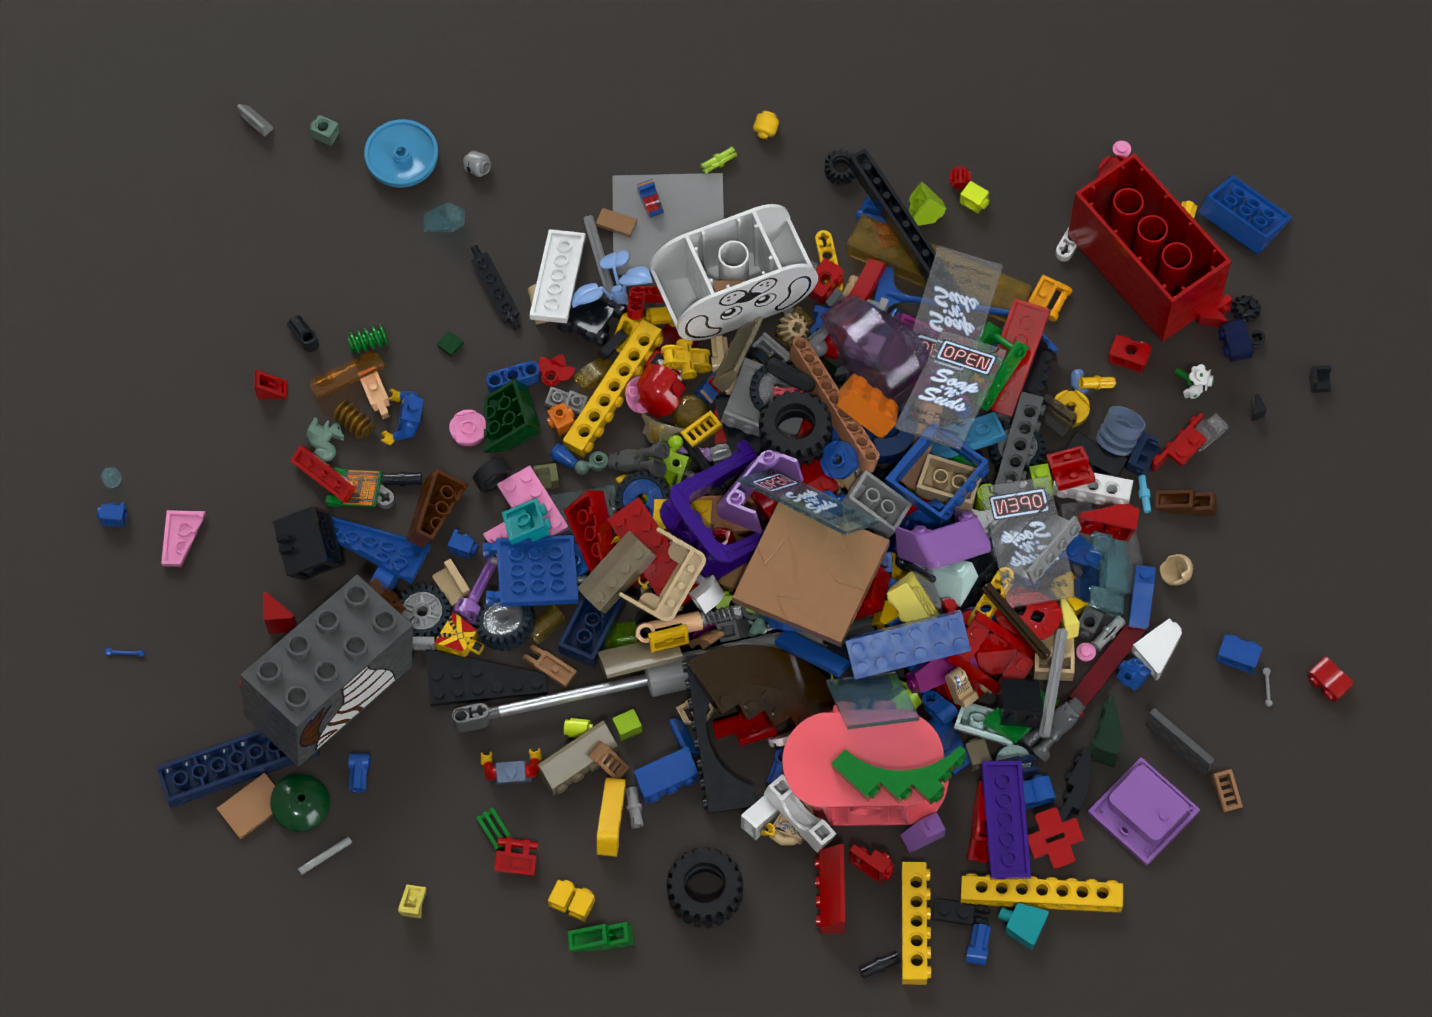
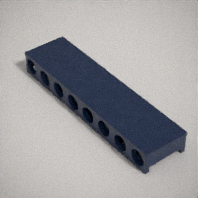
M259 730L156 767L169 807L172 808L257 778L263 773L268 774L295 763ZM317 750L308 759L319 756V750Z

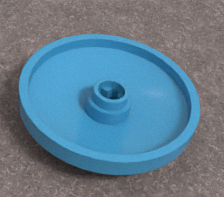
M406 119L393 120L379 126L369 136L364 150L365 162L371 175L379 182L397 188L410 187L422 182L433 172L438 161V146L434 135L424 125Z

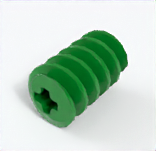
M378 324L377 330L371 326L370 332L363 328V334L359 330H356V336L352 332L348 334L352 356L354 350L361 354V348L368 352V346L375 350L376 344L382 348L383 342L389 346L385 330L381 324Z

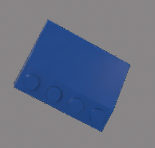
M1234 175L1208 194L1198 211L1205 219L1213 222L1221 230L1230 234L1235 240L1241 242L1256 254L1262 252L1292 219L1291 215Z

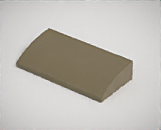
M761 316L737 330L712 381V384L721 392L726 391L735 381L763 321Z
M641 641L598 652L600 666L607 678L683 660L679 646L651 653L649 642L643 643Z

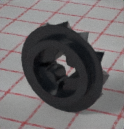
M1243 294L1240 297H1236L1232 302L1231 312L1238 321L1250 323L1257 320L1260 316L1261 305L1258 299L1256 300L1252 295L1245 296ZM1248 303L1249 309L1244 314V307Z

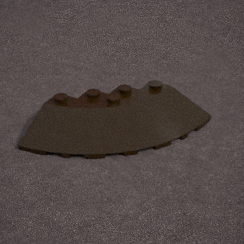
M746 644L726 646L708 651L686 662L713 709L719 714H723L735 706L744 720L749 721L762 713L769 726L776 727L788 719L794 730L805 719L819 713H830L834 705L843 702L840 700L836 687L817 668L805 660L777 648Z

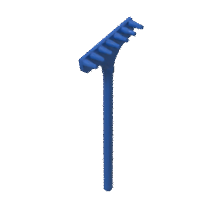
M886 267L878 282L874 301L880 302L882 297L888 299V308L900 302L942 307L935 302L934 298L902 293L894 284V269ZM962 303L958 304L961 310L966 311V307ZM969 304L970 311L1006 317H1008L1010 309L977 305L973 310ZM870 319L872 325H875L876 321Z

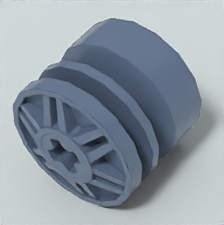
M1113 406L1109 408L1104 423L1101 424L1100 430L1096 434V440L1107 451L1120 456H1128L1132 454L1137 444V439L1140 438L1145 428V421L1131 409Z

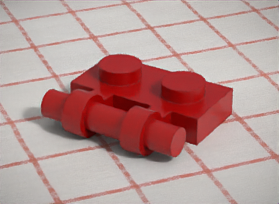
M508 836L506 838L498 837L497 845L505 846V851H496L494 871L534 876L537 855H529V849L537 850L538 842L525 838L524 840H516ZM511 847L523 848L522 854L512 853Z

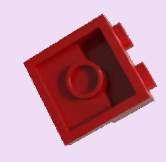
M855 844L850 849L849 863L880 885L885 880L888 882L894 874L893 869L895 866L892 864L890 856L885 852H879L875 849L872 855H869V851L866 848L858 847Z

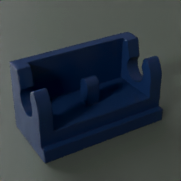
M1143 431L1131 454L1126 470L1139 476L1145 475L1146 477L1152 465L1151 462L1160 447L1159 439Z

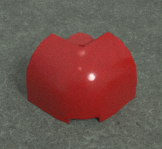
M659 364L647 365L636 385L640 398L638 400L639 403L654 418L664 417L672 413L681 403L679 398L686 388L676 378L678 374Z

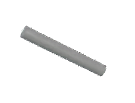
M348 836L297 869L303 875L353 842Z

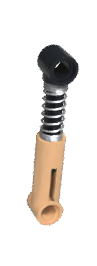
M738 604L731 605L730 608L715 609L713 612L710 610L706 614L694 611L676 615L671 621L667 622L660 619L642 622L636 626L635 635L641 642L648 643L649 638H643L640 635V631L644 627L650 628L652 633L656 632L655 629L671 625L676 627L686 624L688 633L703 630V627H706L708 624L712 625L715 623L717 625V622L733 621L735 618L736 620L755 619L760 613L747 614L746 608Z

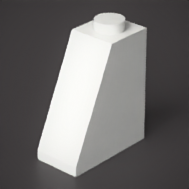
M1169 618L1133 644L1131 652L1144 663L1145 667L1152 671L1150 674L1155 680L1160 678L1181 638L1180 626L1176 622L1173 623Z
M764 795L741 815V828L757 840L762 835L761 831L767 829L764 824H772L781 812Z

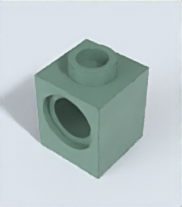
M318 115L317 119L313 120L310 125L312 138L329 146H332L340 133L337 122Z

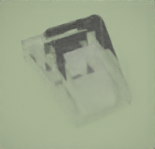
M1217 413L1207 421L1203 419L1195 428L1207 438L1206 443L1199 449L1200 452L1229 428Z

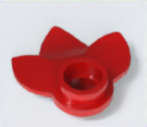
M563 354L555 356L550 361L545 357H541L538 362L539 371L542 374V382L549 387L556 386L560 381H568L575 373V367L566 366ZM549 377H554L553 380H548Z

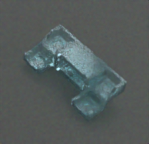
M1094 531L1092 533L1093 548H1091V552L1101 554L1103 557L1100 558L1099 585H1091L1089 587L1090 602H1088V606L1098 608L1107 615L1120 616L1123 614L1124 595L1128 593L1130 588L1128 575L1131 565L1129 564V557L1126 556L1127 541L1113 539V535Z

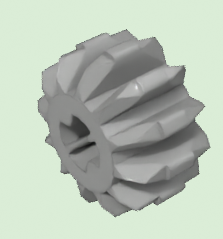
M726 443L715 445L710 449L714 465L732 457L731 450Z

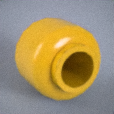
M769 111L757 114L753 130L758 133L757 137L768 139V137L775 136L779 125L776 114Z

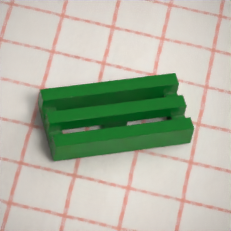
M492 807L490 811H485L483 815L477 816L476 820L495 850L498 851L505 846L497 845L483 820H487L497 838L503 837L489 817L493 815L504 835L511 837V835Z

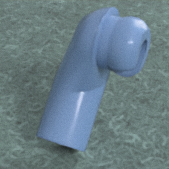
M1075 369L1071 373L1070 385L1073 389L1086 395L1089 389H1081L1078 386V380L1084 376V372L1081 369Z

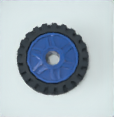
M648 471L631 473L619 483L615 492L616 510H621L641 495H647L648 502L644 505L653 517L654 499H669L670 488L664 479L654 477Z

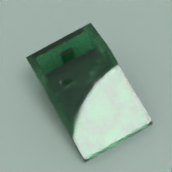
M1111 694L1109 701L1105 700L1090 754H1093L1091 761L1115 767L1123 734L1114 695Z

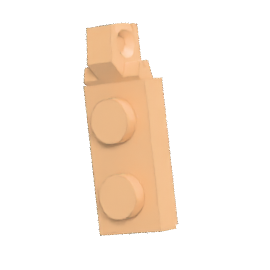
M376 368L358 374L374 412L379 410L382 419L390 417L386 408L390 406V401Z

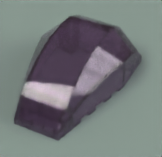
M850 294L821 315L830 338H832L849 376H852L854 373L857 376H862L873 388H878L888 399L893 400L936 368L931 354L911 328L884 310L857 296Z

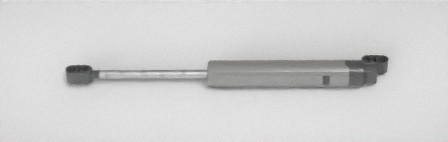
M874 614L854 620L846 638L875 631V627L871 625ZM784 631L707 647L704 650L698 649L682 653L683 660L644 669L645 674L491 708H488L483 703L459 707L452 713L454 727L458 732L473 731L490 725L491 719L642 686H648L652 697L686 690L685 681L688 680L687 673H683L682 661H685V656L743 644L762 645L786 651L775 645V640ZM793 631L796 634L828 649L827 644L824 645L822 639L810 635L806 632Z

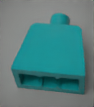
M1017 903L1014 911L1002 907L998 918L1008 923L1005 929L1007 935L1028 949L1033 950L1048 918L1049 911Z

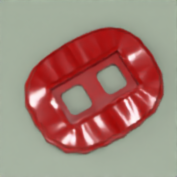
M1021 587L1011 589L1004 599L1013 609L1018 604L1026 607L1024 614L1019 616L1040 640L1052 636L1062 619V608L1058 605L1057 601L1051 600L1040 592H1029L1027 590L1023 593L1022 591L1025 589ZM997 609L995 617L999 625L1021 636ZM1035 611L1044 614L1041 622L1031 620Z

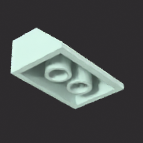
M964 560L941 568L928 569L936 577L934 585L940 599L950 597L952 600H955L959 607H961L979 577L973 563Z
M973 703L966 708L961 706L954 726L956 731L1010 747L1013 745L1011 740L983 725L984 719L994 709Z

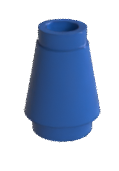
M557 443L549 454L553 457L552 460L571 469L579 461L564 444Z

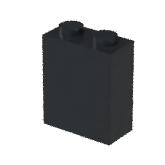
M1000 678L997 690L1000 725L1040 728L1043 708L1039 682Z

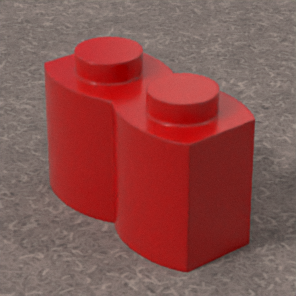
M1326 656L1307 675L1310 684L1322 689L1324 697L1335 703L1354 684Z

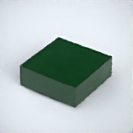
M448 331L437 343V347L452 357L463 346L464 342L451 331Z

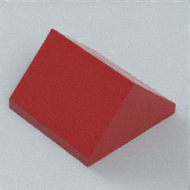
M267 592L263 594L264 622L269 634L289 633L298 626L295 616Z

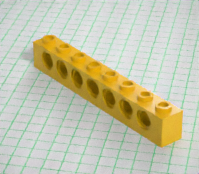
M642 319L564 437L563 443L568 450L583 458L592 451L595 440L602 436L605 425L613 419L614 411L623 404L628 383L634 377L642 375L644 366L656 347L661 346L664 340L662 329ZM643 342L649 343L646 346H641V343ZM633 357L639 358L636 361H631V358ZM623 372L629 373L627 376H621ZM613 387L619 388L617 391H611ZM604 402L609 403L607 406H601ZM594 417H598V418H599L598 421H595V422H592V421H591V419L594 418ZM582 433H589L586 437L581 436Z
M969 873L961 878L960 903L998 907H1016L1017 903L1040 909L1121 912L1123 908V883H1118L1115 880L1103 883L1094 879L1082 882L1074 878L1062 881L1054 877L1041 880L1034 876H1031L1030 879L990 880V875L979 877L977 874ZM984 886L986 891L980 893L976 890V887ZM1004 887L1007 892L1000 894L996 891V888ZM1024 888L1027 893L1024 895L1018 894L1016 889ZM1044 889L1047 892V894L1041 896L1036 892V890ZM1064 890L1067 895L1061 897L1056 891ZM1084 891L1087 896L1084 898L1079 897L1076 892ZM1104 892L1107 897L1104 899L1099 898L1097 893Z

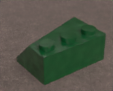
M517 379L511 380L485 396L484 418L486 419V429H484V437H486V445L483 446L484 453L513 450L541 433L528 387Z

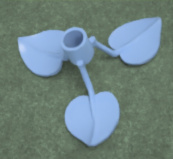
M626 250L610 253L600 260V267L604 270L613 269L617 285L612 287L611 294L604 287H598L596 283L586 284L574 293L572 306L574 308L581 304L593 302L599 299L603 292L608 296L609 300H613L618 305L625 304L627 306L628 295L626 286L653 283L649 269L645 266L629 269L626 275H622L619 279L616 267L626 265L630 258Z

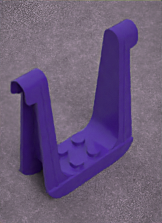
M747 440L737 444V450L732 452V457L673 485L670 491V498L663 502L660 509V518L669 532L705 555L706 563L701 573L708 578L714 575L719 580L749 562L765 531L764 529L761 534L755 533L730 545L719 543L713 537L712 530L702 522L700 514L695 512L690 505L744 470L758 456Z

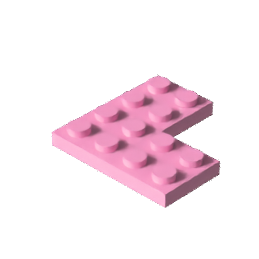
M530 465L497 484V487L511 508L538 498L541 504H545L548 510V514L545 517L549 518L552 528L549 529L550 535L548 536H558L569 529L566 521ZM504 522L483 533L487 543H496V538H508Z

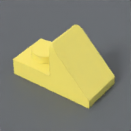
M406 885L398 908V912L402 916L422 917V904L426 895V887Z

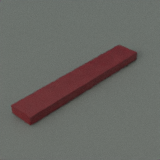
M1151 619L1149 620V627H1148V629H1149V628L1151 627V625L1153 624V620H1151ZM1128 622L1068 699L1071 700L1077 697L1087 707L1131 652L1133 644L1143 637L1147 629L1128 627Z

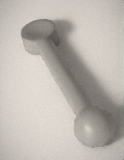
M1264 668L1262 673L1265 676L1267 697L1265 705L1270 707L1273 705L1270 698L1269 685L1271 671L1269 668Z

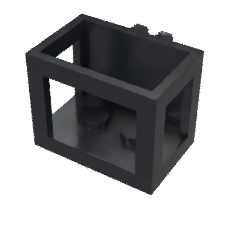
M312 506L273 521L286 576L307 580L344 566L330 511Z

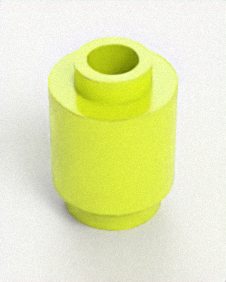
M566 719L564 735L578 738L593 728V724H590L588 719Z

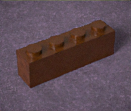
M437 468L429 473L425 478L406 540L421 548L433 540L444 520L450 514L452 508L469 484Z

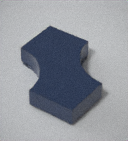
M1090 565L1083 568L1081 578L1074 579V597L1084 603L1091 602L1092 592L1101 589L1100 571Z

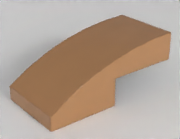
M707 630L689 641V645L693 649L700 644L704 650L725 634L720 630Z

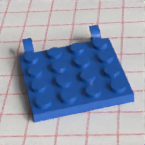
M573 535L546 536L534 542L528 538L513 545L510 543L509 538H496V543H483V558L492 557L494 554H497L499 591H486V606H492L500 602V607L578 604Z

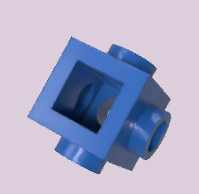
M1133 657L1121 663L1118 668L1120 672L1116 677L1120 679L1124 686L1136 691L1144 684L1152 671L1145 667L1141 660Z

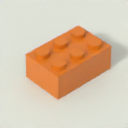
M855 373L840 388L836 405L878 438H884L896 425L899 409L897 403L892 399L886 398L878 388H873L865 378L857 376Z

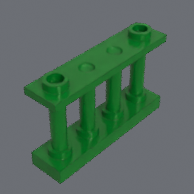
M988 321L972 348L990 353L995 342H998L1010 352L1004 360L997 357L995 364L999 366V369L994 376L990 374L987 376L966 368L964 374L957 372L960 376L959 382H967V385H970V381L975 374L989 382L984 392L978 390V392L971 393L979 399L976 405L986 411L994 404L995 399L1029 348L1018 340L1013 344L1002 337L1003 329ZM954 374L952 378L958 379V376ZM953 385L950 386V387H953V389H957L958 392H961V391H962V390H959V388H955Z

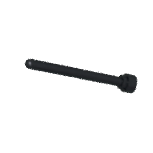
M897 556L895 565L900 570L913 571V573L931 583L936 581V577L933 574Z

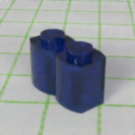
M1244 319L1221 323L1218 336L1220 341L1223 340L1225 344L1223 346L1225 357H1228L1230 362L1251 358L1253 356V347Z

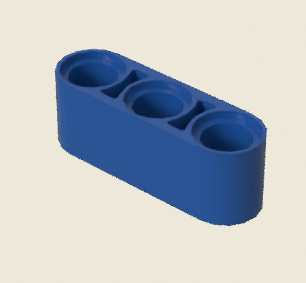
M527 361L491 372L486 377L487 389L489 393H492L510 382L511 379L509 378L512 376H516V379L526 386L535 384L540 379L539 366L534 361ZM529 371H535L534 374H528ZM492 382H499L497 385L491 384Z

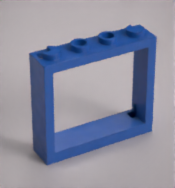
M933 422L930 425L931 427L923 433L885 478L887 486L942 525L945 520L948 521L952 517L953 510L963 504L968 492L974 491L978 480L988 474L989 464L986 458L950 433L945 432V430H938L941 428ZM935 439H938L978 467L941 512H938L899 484Z

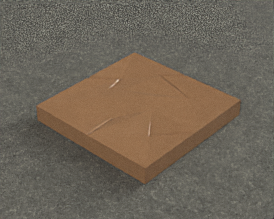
M781 496L732 597L733 603L842 647L890 545L889 539L852 524L844 523V521L841 522L840 519H832V516L825 513H814L813 510L816 511L815 509H809L803 504Z

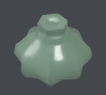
M762 614L755 621L750 619L748 621L752 625L748 632L749 636L765 635L769 629L766 625L765 616Z

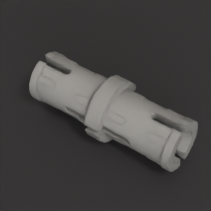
M1117 615L1107 627L1104 626L1101 629L1102 632L1091 642L1095 649L1100 651L1110 639L1113 640L1116 637L1115 634L1126 624L1125 620Z
M638 787L626 788L625 792L628 801L626 807L631 819V828L643 827L644 823L641 813L643 808L639 801Z

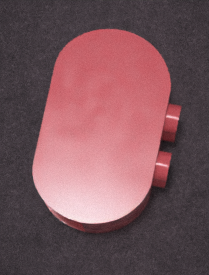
M852 704L834 705L833 712L819 713L802 721L792 731L786 741L782 761L785 779L790 789L797 798L812 807L815 817L824 819L829 826L914 825L919 820L936 813L946 797L949 780L945 783L942 782L945 789L943 792L944 796L937 803L934 801L931 805L914 789L911 790V796L900 803L882 787L880 788V793L874 799L870 798L867 801L833 770L831 763L844 750H847L857 759L867 764L887 770L904 771L919 769L945 758L941 740L934 728L923 718L915 714L897 711L895 704L873 705V712H857V706Z

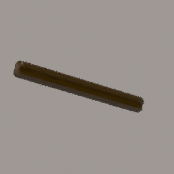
M991 583L985 584L982 587L983 593L1042 660L1047 659L1051 655L1047 647Z

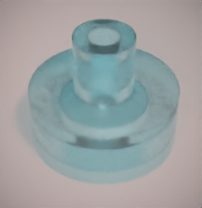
M109 467L102 472L101 479L105 486L113 488L120 484L121 475L118 469Z

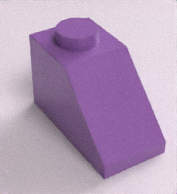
M936 812L916 822L903 832L900 837L908 852L911 853L945 837L946 829Z

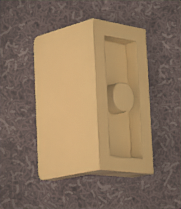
M449 559L444 562L445 568L435 573L432 577L440 591L448 598L450 606L453 607L458 599L468 598L470 589L452 560Z

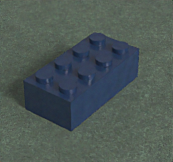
M583 595L558 644L559 653L595 668L599 660L598 652L604 650L627 601L620 598L604 614Z

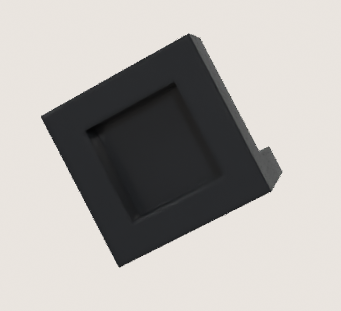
M1330 365L1312 366L1309 375L1311 393L1330 392V373L1332 370Z

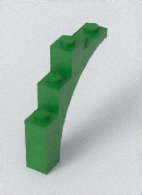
M959 746L949 756L934 764L919 769L901 771L872 766L844 750L831 765L833 770L867 801L870 798L874 799L880 793V788L882 787L898 803L902 800H907L912 794L911 790L914 789L931 805L934 801L937 803L944 796L943 792L945 789L942 782L945 783L953 775L951 772L956 767L960 768L967 760V753Z

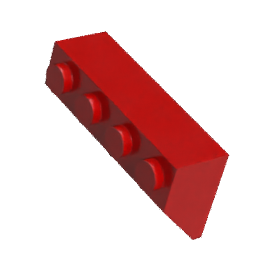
M839 844L820 850L819 857H815V869H819V876H815V887L819 888L820 895L816 896V908H820V915H816V927H820V934L844 933L845 931L844 844Z

